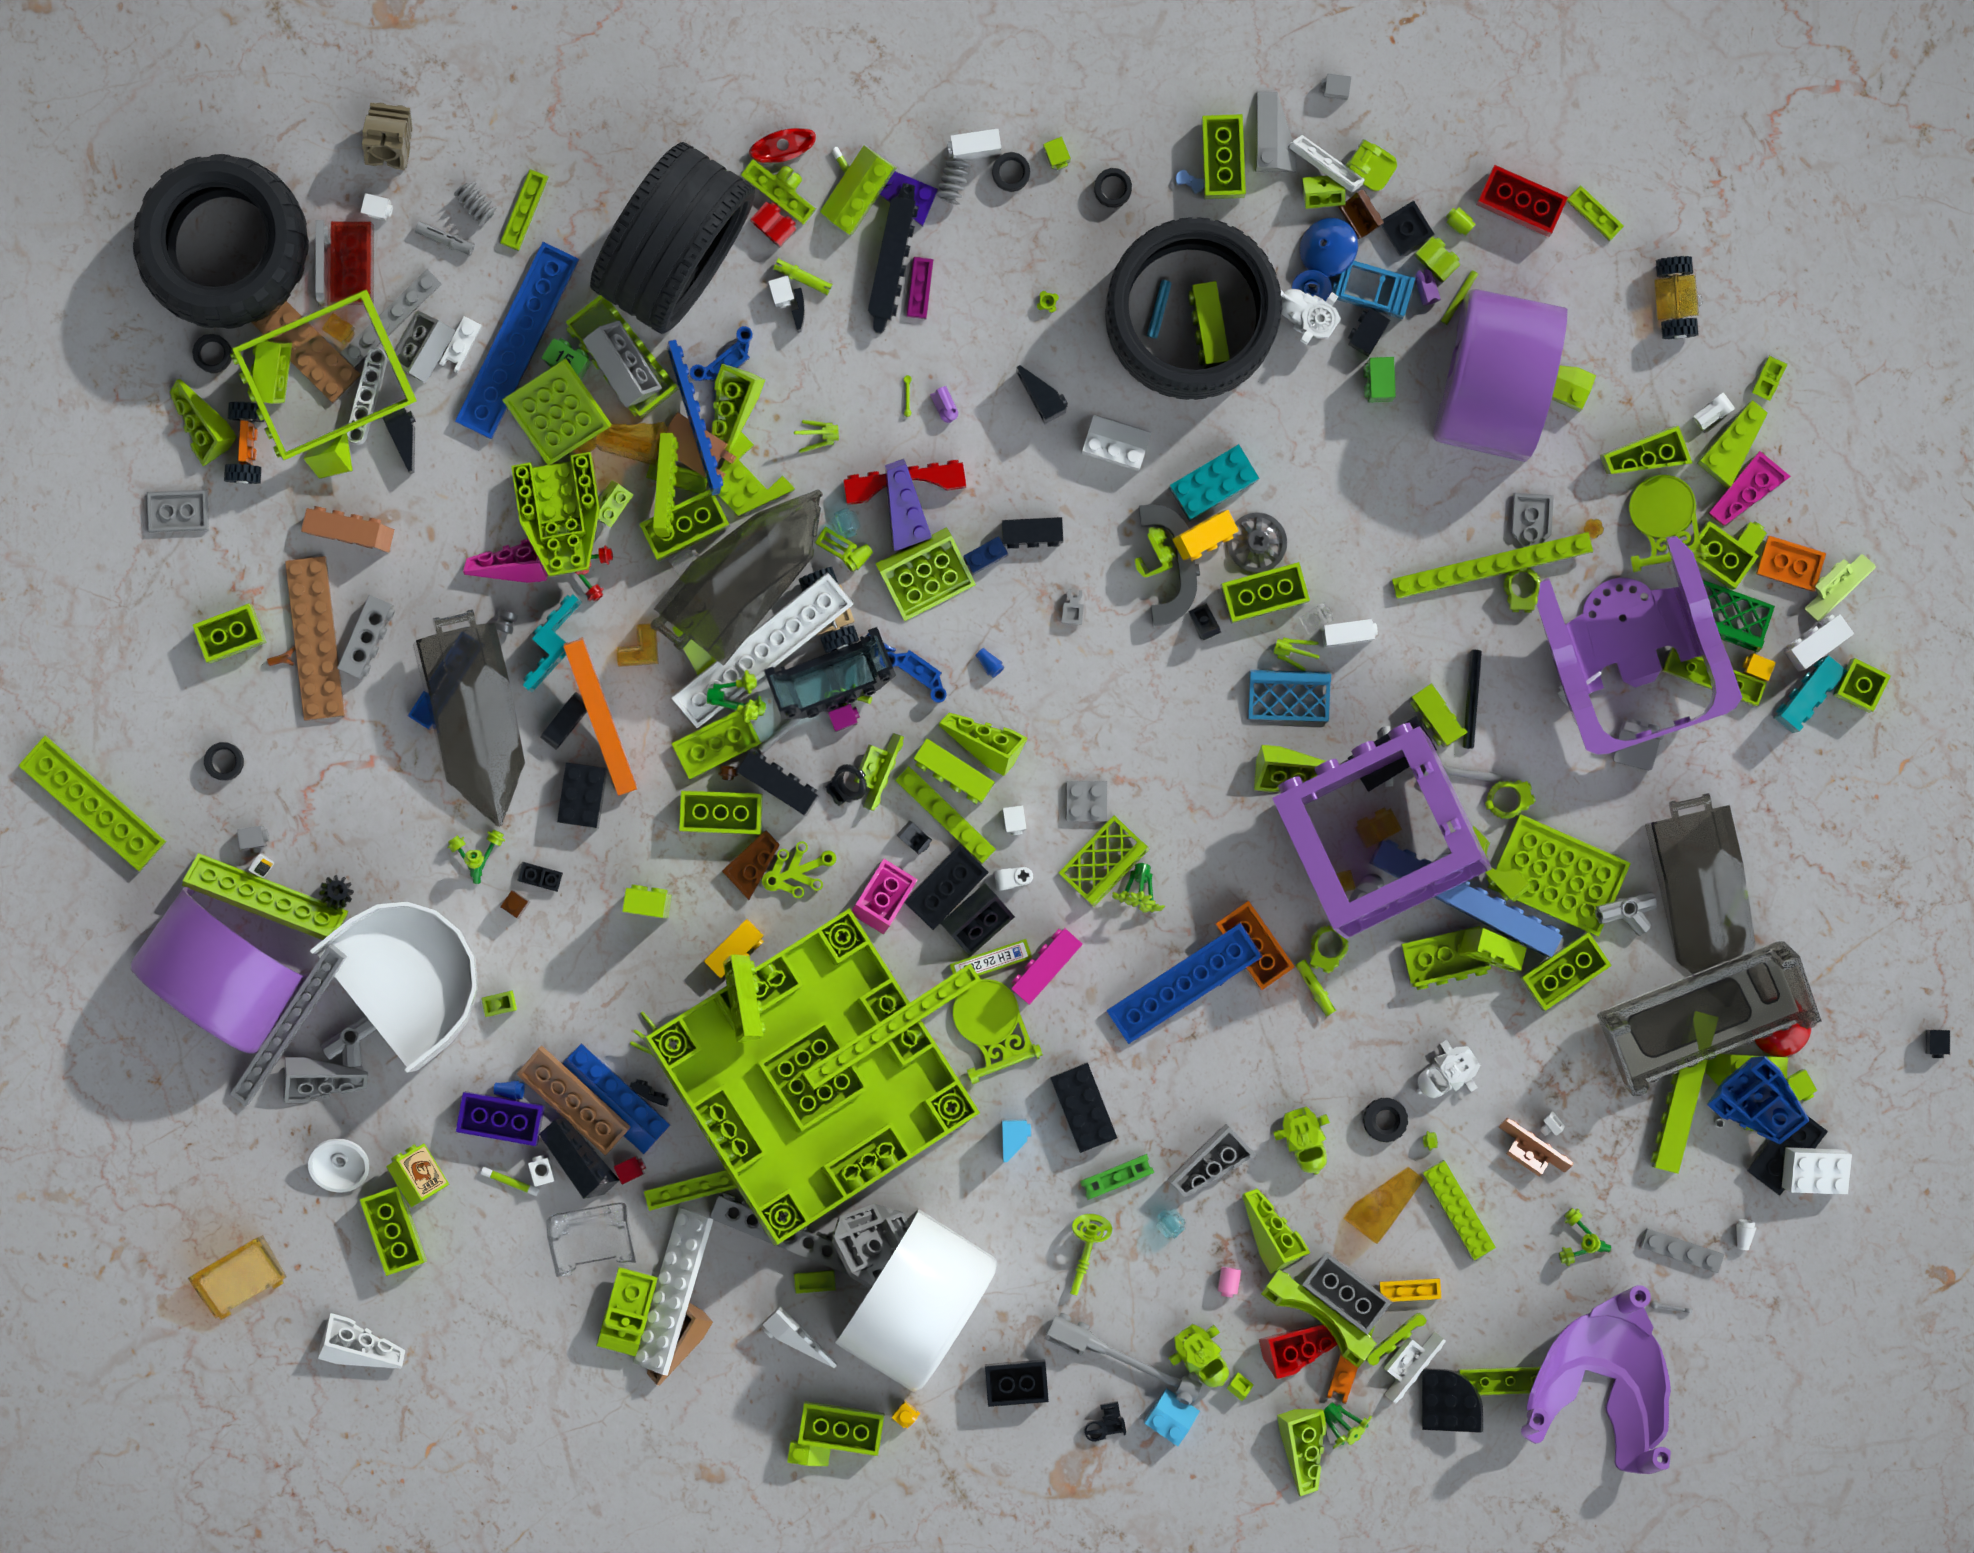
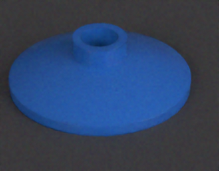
M1307 270L1295 277L1292 289L1301 290L1312 297L1316 295L1326 302L1332 292V285L1329 278L1322 272ZM1309 284H1315L1316 286L1310 287Z

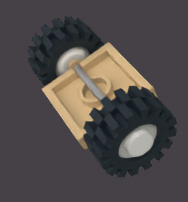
M827 567L799 578L802 591H805L827 572L837 583L833 568ZM850 608L816 634L818 636L832 631L820 637L825 653L841 649L859 641L854 625L840 629L855 622Z

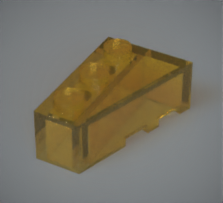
M658 422L657 424L639 423L637 425L612 424L608 429L597 435L595 445L600 451L656 466L659 457L660 433H667L668 428L664 422Z

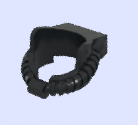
M844 764L837 768L835 776L831 778L832 782L825 786L826 792L831 795L834 803L840 806L845 802L850 803L852 800H859L864 797L867 791V782L864 778L866 774L862 769L858 770L854 765ZM845 772H851L858 777V792H853L845 786L843 779Z

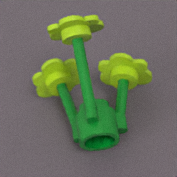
M1333 1402L1324 1409L1326 1423L1337 1438L1333 1449L1344 1445L1346 1441L1349 1445H1352L1355 1441L1360 1440L1365 1429L1369 1427L1368 1424L1372 1416H1369L1368 1419L1364 1417L1361 1420L1346 1411L1341 1405L1336 1406ZM1343 1414L1360 1425L1357 1428H1351L1342 1419ZM1339 1422L1348 1431V1437L1346 1438L1345 1435L1341 1436L1334 1424Z

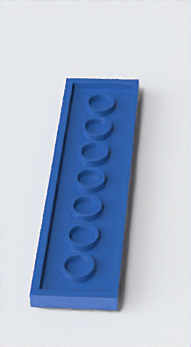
M1239 923L1106 1011L1127 1043L1130 1044L1262 958L1263 955L1243 925Z

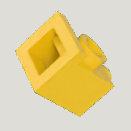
M905 1400L894 1412L892 1419L903 1428L906 1427L908 1429L916 1421L920 1412Z

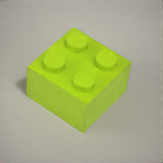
M1856 658L1850 659L1846 667L1847 672L1840 679L1833 696L1865 712H1874L1891 675Z

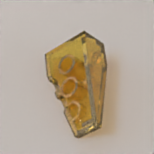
M1405 1168L1368 1195L1355 1202L1343 1219L1374 1243L1378 1244L1421 1185L1424 1178L1411 1168Z

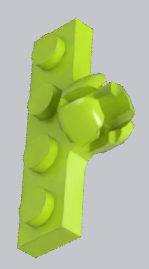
M752 159L741 176L805 225L817 208L796 192L797 187L802 182V177L798 173H793L794 170L788 166H783L774 175Z

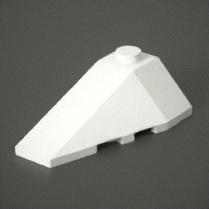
M781 1306L763 1323L765 1327L763 1331L770 1338L774 1336L777 1340L833 1368L837 1366L832 1357Z

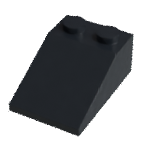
M1021 365L1016 367V373L1044 424L1066 413L1068 403L1063 394L1059 395L1057 390Z

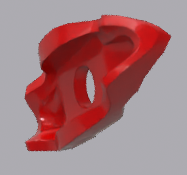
M801 128L779 130L754 143L749 149V154L752 159L762 163L788 161L809 150L816 141V134L813 130ZM780 139L787 140L788 148L779 150L777 142Z

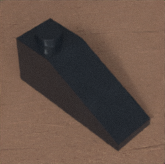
M402 408L384 417L383 420L408 472L413 474L415 473V426L413 423L416 420L411 411L407 412L405 408Z

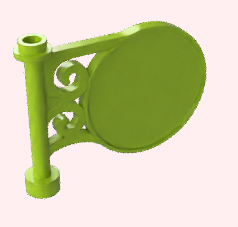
M1671 475L1653 476L1639 484L1631 496L1629 512L1635 527L1646 535L1652 549L1651 556L1648 558L1640 559L1639 555L1631 556L1633 572L1642 571L1641 567L1671 562L1669 552L1665 555L1657 556V550L1659 552L1667 550L1666 545L1660 547V544L1666 542V537L1677 536L1679 539L1687 537L1682 542L1685 545L1690 544L1691 535L1685 530L1691 523L1694 531V542L1687 547L1693 552L1694 557L1702 556L1703 560L1706 557H1710L1708 545H1703L1700 542L1696 517V500L1689 485L1680 478Z
M981 979V981L956 997L953 1006L955 1025L965 1039L976 1044L981 1049L986 1060V1066L981 1069L975 1070L974 1067L967 1069L972 1085L980 1082V1077L1036 1056L1037 1059H1040V1056H1043L1039 1044L1031 1043L1019 1012L1017 999L1006 985L996 980ZM1017 1023H1019L1025 1039V1045L1020 1050H1014L1010 1046L1012 1039L1018 1041L1014 1044V1047H1019L1022 1043L1020 1036L1016 1034L1011 1035ZM1005 1040V1047L1001 1044H998ZM984 1046H990L989 1050L987 1051ZM996 1047L1000 1048L1003 1052V1059L991 1064L990 1057L992 1059L999 1057V1052L993 1055L992 1050Z

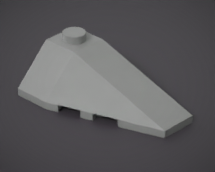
M1257 91L1256 172H1296V153L1289 148L1293 140L1278 92Z

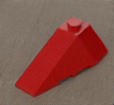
M1323 1324L1259 1339L1263 1360L1275 1379L1301 1371L1300 1369L1311 1364L1316 1358L1338 1345L1334 1336Z

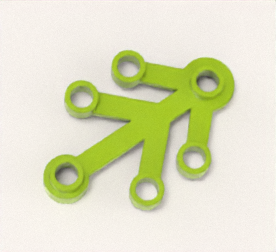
M800 841L796 845V852L788 871L780 873L784 861L789 858L788 850L780 849L777 853L778 858L773 870L763 876L762 884L769 891L782 889L793 894L795 898L803 897L804 889L800 886H791L783 881L792 878L811 886L815 891H819L823 887V882L820 879H813L802 873L822 865L827 867L833 866L836 863V855L832 851H824L820 858L799 866L803 854L808 850L807 843ZM799 844H805L806 849L800 851L798 849ZM785 851L787 857L785 859L780 858V852ZM826 855H831L832 861L826 862L824 860V857ZM774 877L776 883L770 885L768 883L769 878ZM819 881L821 883L820 888H814L813 883ZM797 888L802 890L800 896H796L794 893Z

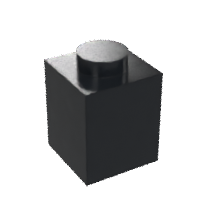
M1926 1030V1054H1932V1058H1944V1054L1950 1055V1030Z

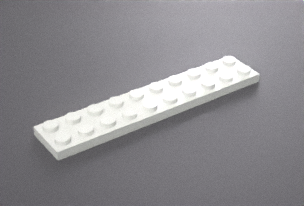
M827 572L672 696V700L695 727L699 728L724 708L718 705L707 704L708 688H713L714 684L736 682V680L742 679L745 670H748L749 674H754L758 681L765 675V669L777 666L850 608L853 602ZM735 686L723 688L721 691H725L724 699L733 701L745 689Z

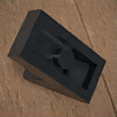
M1207 603L1188 611L1200 639L1206 640L1221 633L1220 627Z

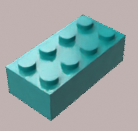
M1238 444L1170 484L1169 489L1190 522L1254 484L1260 478Z

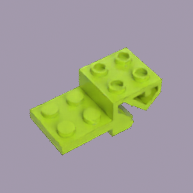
M618 1267L596 1346L636 1357L658 1277Z

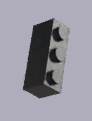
M1062 517L1002 520L1003 545L1007 546V549H1019V545H1027V548H1039V544H1047V547H1059V543H1063Z

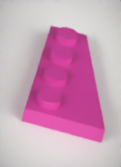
M1759 451L1708 514L1725 526L1791 476Z

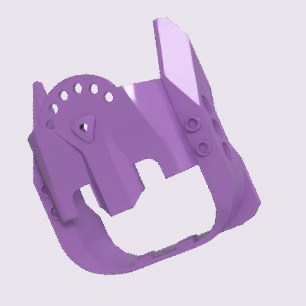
M1677 536L1666 537V542L1679 587L1650 590L1642 582L1631 578L1611 579L1600 584L1590 593L1584 604L1583 614L1565 624L1550 579L1546 578L1540 583L1537 602L1538 611L1569 709L1578 726L1587 751L1595 754H1608L1727 714L1735 709L1742 699L1731 662L1713 617L1709 598L1694 554ZM1621 584L1623 590L1621 592L1616 591V585ZM1630 586H1635L1637 591L1630 593ZM1604 589L1610 590L1609 596L1603 595ZM1642 593L1648 595L1646 601L1641 600L1640 596ZM1599 598L1601 600L1600 605H1594L1593 600ZM1590 611L1596 612L1595 618L1589 617ZM1625 615V621H1620L1619 616ZM1672 646L1678 652L1681 662L1699 656L1703 657L1711 680L1712 696L1710 704L1702 714L1693 719L1687 716L1673 721V726L1653 733L1651 729L1635 734V739H1615L1603 730L1598 722L1588 694L1603 689L1604 686L1601 675L1587 685L1586 680L1601 672L1604 667L1617 663L1623 682L1636 688L1654 682L1662 669L1655 649Z

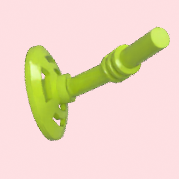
M1084 1214L1078 1216L1072 1224L1073 1233L1079 1239L1086 1241L1082 1257L1078 1260V1268L1075 1269L1077 1272L1070 1294L1075 1296L1078 1295L1084 1274H1087L1085 1270H1088L1087 1265L1090 1264L1088 1261L1093 1243L1103 1242L1112 1234L1111 1223L1100 1215ZM1090 1221H1095L1102 1225L1099 1227L1094 1223H1090ZM1083 1223L1080 1227V1231L1077 1230L1078 1225Z

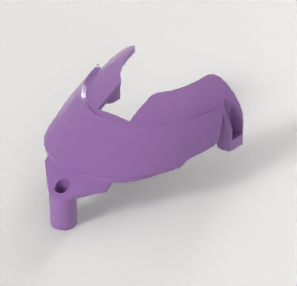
M1637 1285L1594 1307L1591 1313L1575 1319L1558 1335L1546 1355L1528 1398L1526 1409L1528 1410V1420L1521 1429V1434L1525 1439L1534 1444L1541 1443L1544 1440L1555 1416L1563 1407L1576 1398L1585 1370L1614 1378L1605 1408L1612 1423L1615 1436L1614 1463L1616 1467L1621 1471L1637 1474H1653L1669 1468L1671 1451L1666 1447H1655L1666 1437L1668 1432L1671 1386L1662 1349L1652 1335L1654 1327L1644 1309L1651 1300V1294L1646 1287ZM1657 1457H1662L1661 1463L1658 1462Z

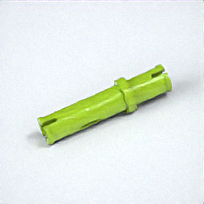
M780 258L777 259L776 263L782 267L775 264L773 270L825 295L829 294L830 291L828 289H831L832 283H828L800 269L797 265L793 266Z
M1306 959L1297 963L1295 967L1313 994V1000L1317 1001L1325 1017L1337 1011L1327 996L1328 992L1324 991Z

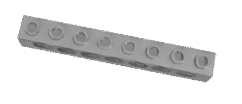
M726 1193L723 1196H718L710 1218L773 1244L759 1221L756 1225H750L747 1222V1217L754 1213L746 1201H743L741 1204L734 1201V1196ZM730 1207H737L740 1214L737 1218L730 1217L728 1213ZM780 1216V1218L778 1219V1221H781V1220H782L783 1223H784V1222H785V1220H784L785 1217ZM806 1226L795 1233L796 1238L789 1241L786 1239L776 1245L849 1275L832 1240L828 1239L829 1235L818 1231L815 1234L809 1231L810 1227ZM811 1237L814 1240L815 1244L812 1248L804 1246L803 1240L805 1238ZM824 1245L832 1246L833 1254L830 1256L824 1255L822 1247Z

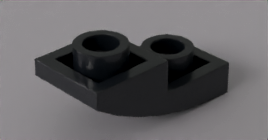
M522 862L517 881L558 892L563 872Z
M636 1079V1082H631L630 1087L639 1095L653 1103L668 1107L670 1098H665L666 1094L654 1091V1095L650 1094L652 1086L648 1085V1081Z

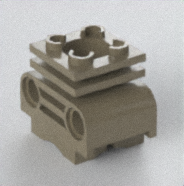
M370 103V110L365 117L362 131V149L364 151L365 165L377 166L387 162V166L394 169L405 170L407 168L411 132L413 131L410 108L402 105L392 106L384 103Z

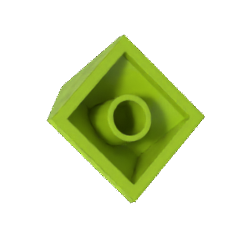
M347 433L307 450L303 458L319 479L353 471Z

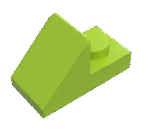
M513 990L481 998L485 1017L517 1010Z

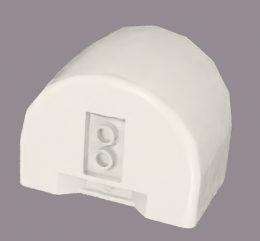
M410 902L377 904L347 920L310 950L312 954H317L321 958L327 947L333 944L347 956L336 973L335 978L406 1065L405 1071L407 1073L419 1070L447 1048L468 1022L478 990L476 959L463 933L436 910Z
M918 1209L913 1222L842 1334L836 1338L835 1344L910 1391L917 1392L921 1390L949 1351L985 1293L997 1270L996 1259Z

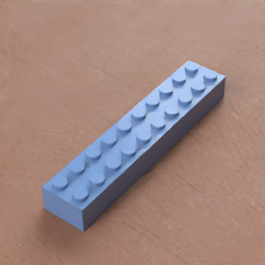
M1389 839L1379 843L1369 862L1398 879L1433 863L1425 858L1422 860L1415 858L1417 854L1408 849H1404V851L1398 849L1399 845ZM1469 881L1434 897L1545 957L1553 956L1563 935L1559 934L1560 930L1556 927L1542 925V920L1533 915L1528 917L1523 915L1524 911L1516 906H1506V901L1497 896H1493V898L1487 896L1488 892L1480 887H1475V889L1470 887Z

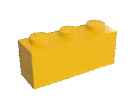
M1225 510L1181 533L1172 540L1182 559L1190 558L1193 561L1202 556L1201 552L1205 550L1209 552L1217 548V543L1220 541L1225 543L1233 539V534L1239 530L1229 510Z
M746 919L704 962L720 978H723L725 976L723 961L734 954L750 956L748 952L752 948L756 950L764 942L762 940L764 935L749 919Z

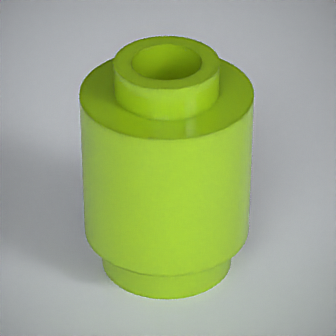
M1460 207L1457 210L1452 208L1446 216L1448 219L1446 223L1460 235L1466 236L1476 225L1472 221L1473 218Z

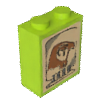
M424 1143L418 1147L414 1144L407 1148L405 1155L401 1152L391 1158L392 1163L386 1166L411 1208L449 1185Z

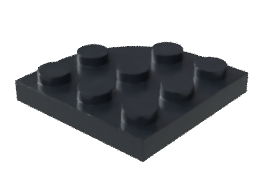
M1423 1369L1422 1430L1483 1432L1482 1400L1476 1387L1474 1388L1464 1375L1448 1369Z

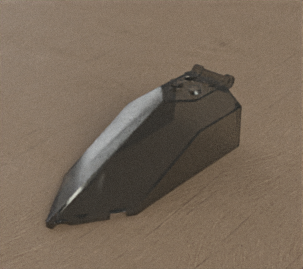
M815 490L756 513L695 559L654 608L660 616L651 622L650 627L672 641L674 647L678 650L683 649L692 639L724 666L813 558V539L817 536L821 511L819 502L823 493L820 490ZM668 621L683 632L682 636L678 637L665 626V623Z
M471 609L463 614L441 619L439 617L433 618L436 634L416 640L413 648L446 782L454 786L483 816L491 820L496 827H500L503 825L506 812L509 809L518 779L525 765V759L510 682L495 622L476 625L474 611ZM464 621L469 622V627L447 632L442 631V626Z
M1709 793L1702 794V797L1680 802L1671 801L1669 802V808L1672 818L1645 824L1676 961L1681 966H1684L1698 982L1747 963L1755 946L1744 864L1730 805L1712 808ZM1703 804L1705 807L1704 811L1682 816L1678 814V810ZM1723 980L1705 987V989L1714 997H1717L1725 1007H1731L1738 991V986L1732 980Z

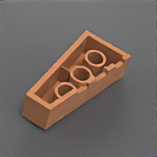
M314 506V509L306 508L301 532L390 552L395 529L381 524V520L369 518V521L362 520L363 516L351 514V517L344 516V512L337 510L328 513L326 508Z

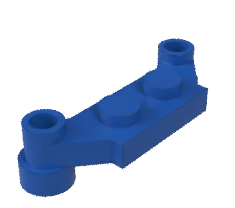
M746 326L740 327L736 333L737 342L707 367L699 364L692 366L690 369L691 378L694 381L716 380L722 364L739 368L750 359L748 351L750 341L753 338L752 330ZM743 333L749 334L746 339H743L741 336ZM697 371L702 372V375L700 377L695 376V373Z
M910 650L907 653L898 654L887 652L888 656L893 658L891 663L893 667L898 666L931 690L930 695L934 702L941 703L946 699L947 693L940 679L942 672ZM883 654L881 657L882 665L887 668L889 666L885 662L886 658ZM941 692L943 696L938 699L935 697V693Z

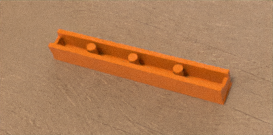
M581 637L578 640L564 643L566 655L616 792L619 796L637 790L635 778L584 638Z

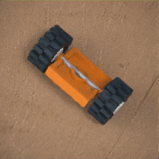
M228 403V419L240 421L238 461L241 463L225 464V482L241 484L261 483L262 467L253 465V461H256L257 457L254 441H257L258 429L251 422H264V420L260 421L256 410L259 409L257 403Z

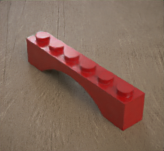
M959 460L947 461V465L940 466L939 463L927 464V468L920 469L918 465L907 467L912 481L929 482L946 491L967 488L963 462L959 463ZM879 471L867 473L865 477H859V474L848 475V479H844L847 505L867 503L875 494L887 487L886 474H879Z

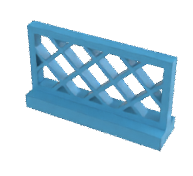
M1250 670L1248 719L1329 721L1330 672ZM1254 683H1262L1267 688L1260 697L1254 692ZM1277 684H1283L1288 689L1280 698L1272 691ZM1286 684H1294V685H1292V686L1289 688ZM1297 685H1304L1308 691L1298 698L1292 689ZM1318 685H1326V693L1319 699L1312 690ZM1268 692H1271L1277 698L1270 707L1261 700ZM1291 692L1297 701L1288 708L1282 699ZM1309 693L1318 700L1310 708L1301 701ZM1254 696L1257 698L1255 702H1253ZM1260 701L1267 710L1261 715H1254L1253 706ZM1278 702L1287 709L1282 715H1275L1271 710ZM1299 702L1307 709L1302 716H1296L1291 711ZM1320 703L1325 708V717L1315 716L1311 710ZM1290 712L1293 716H1287L1286 714Z

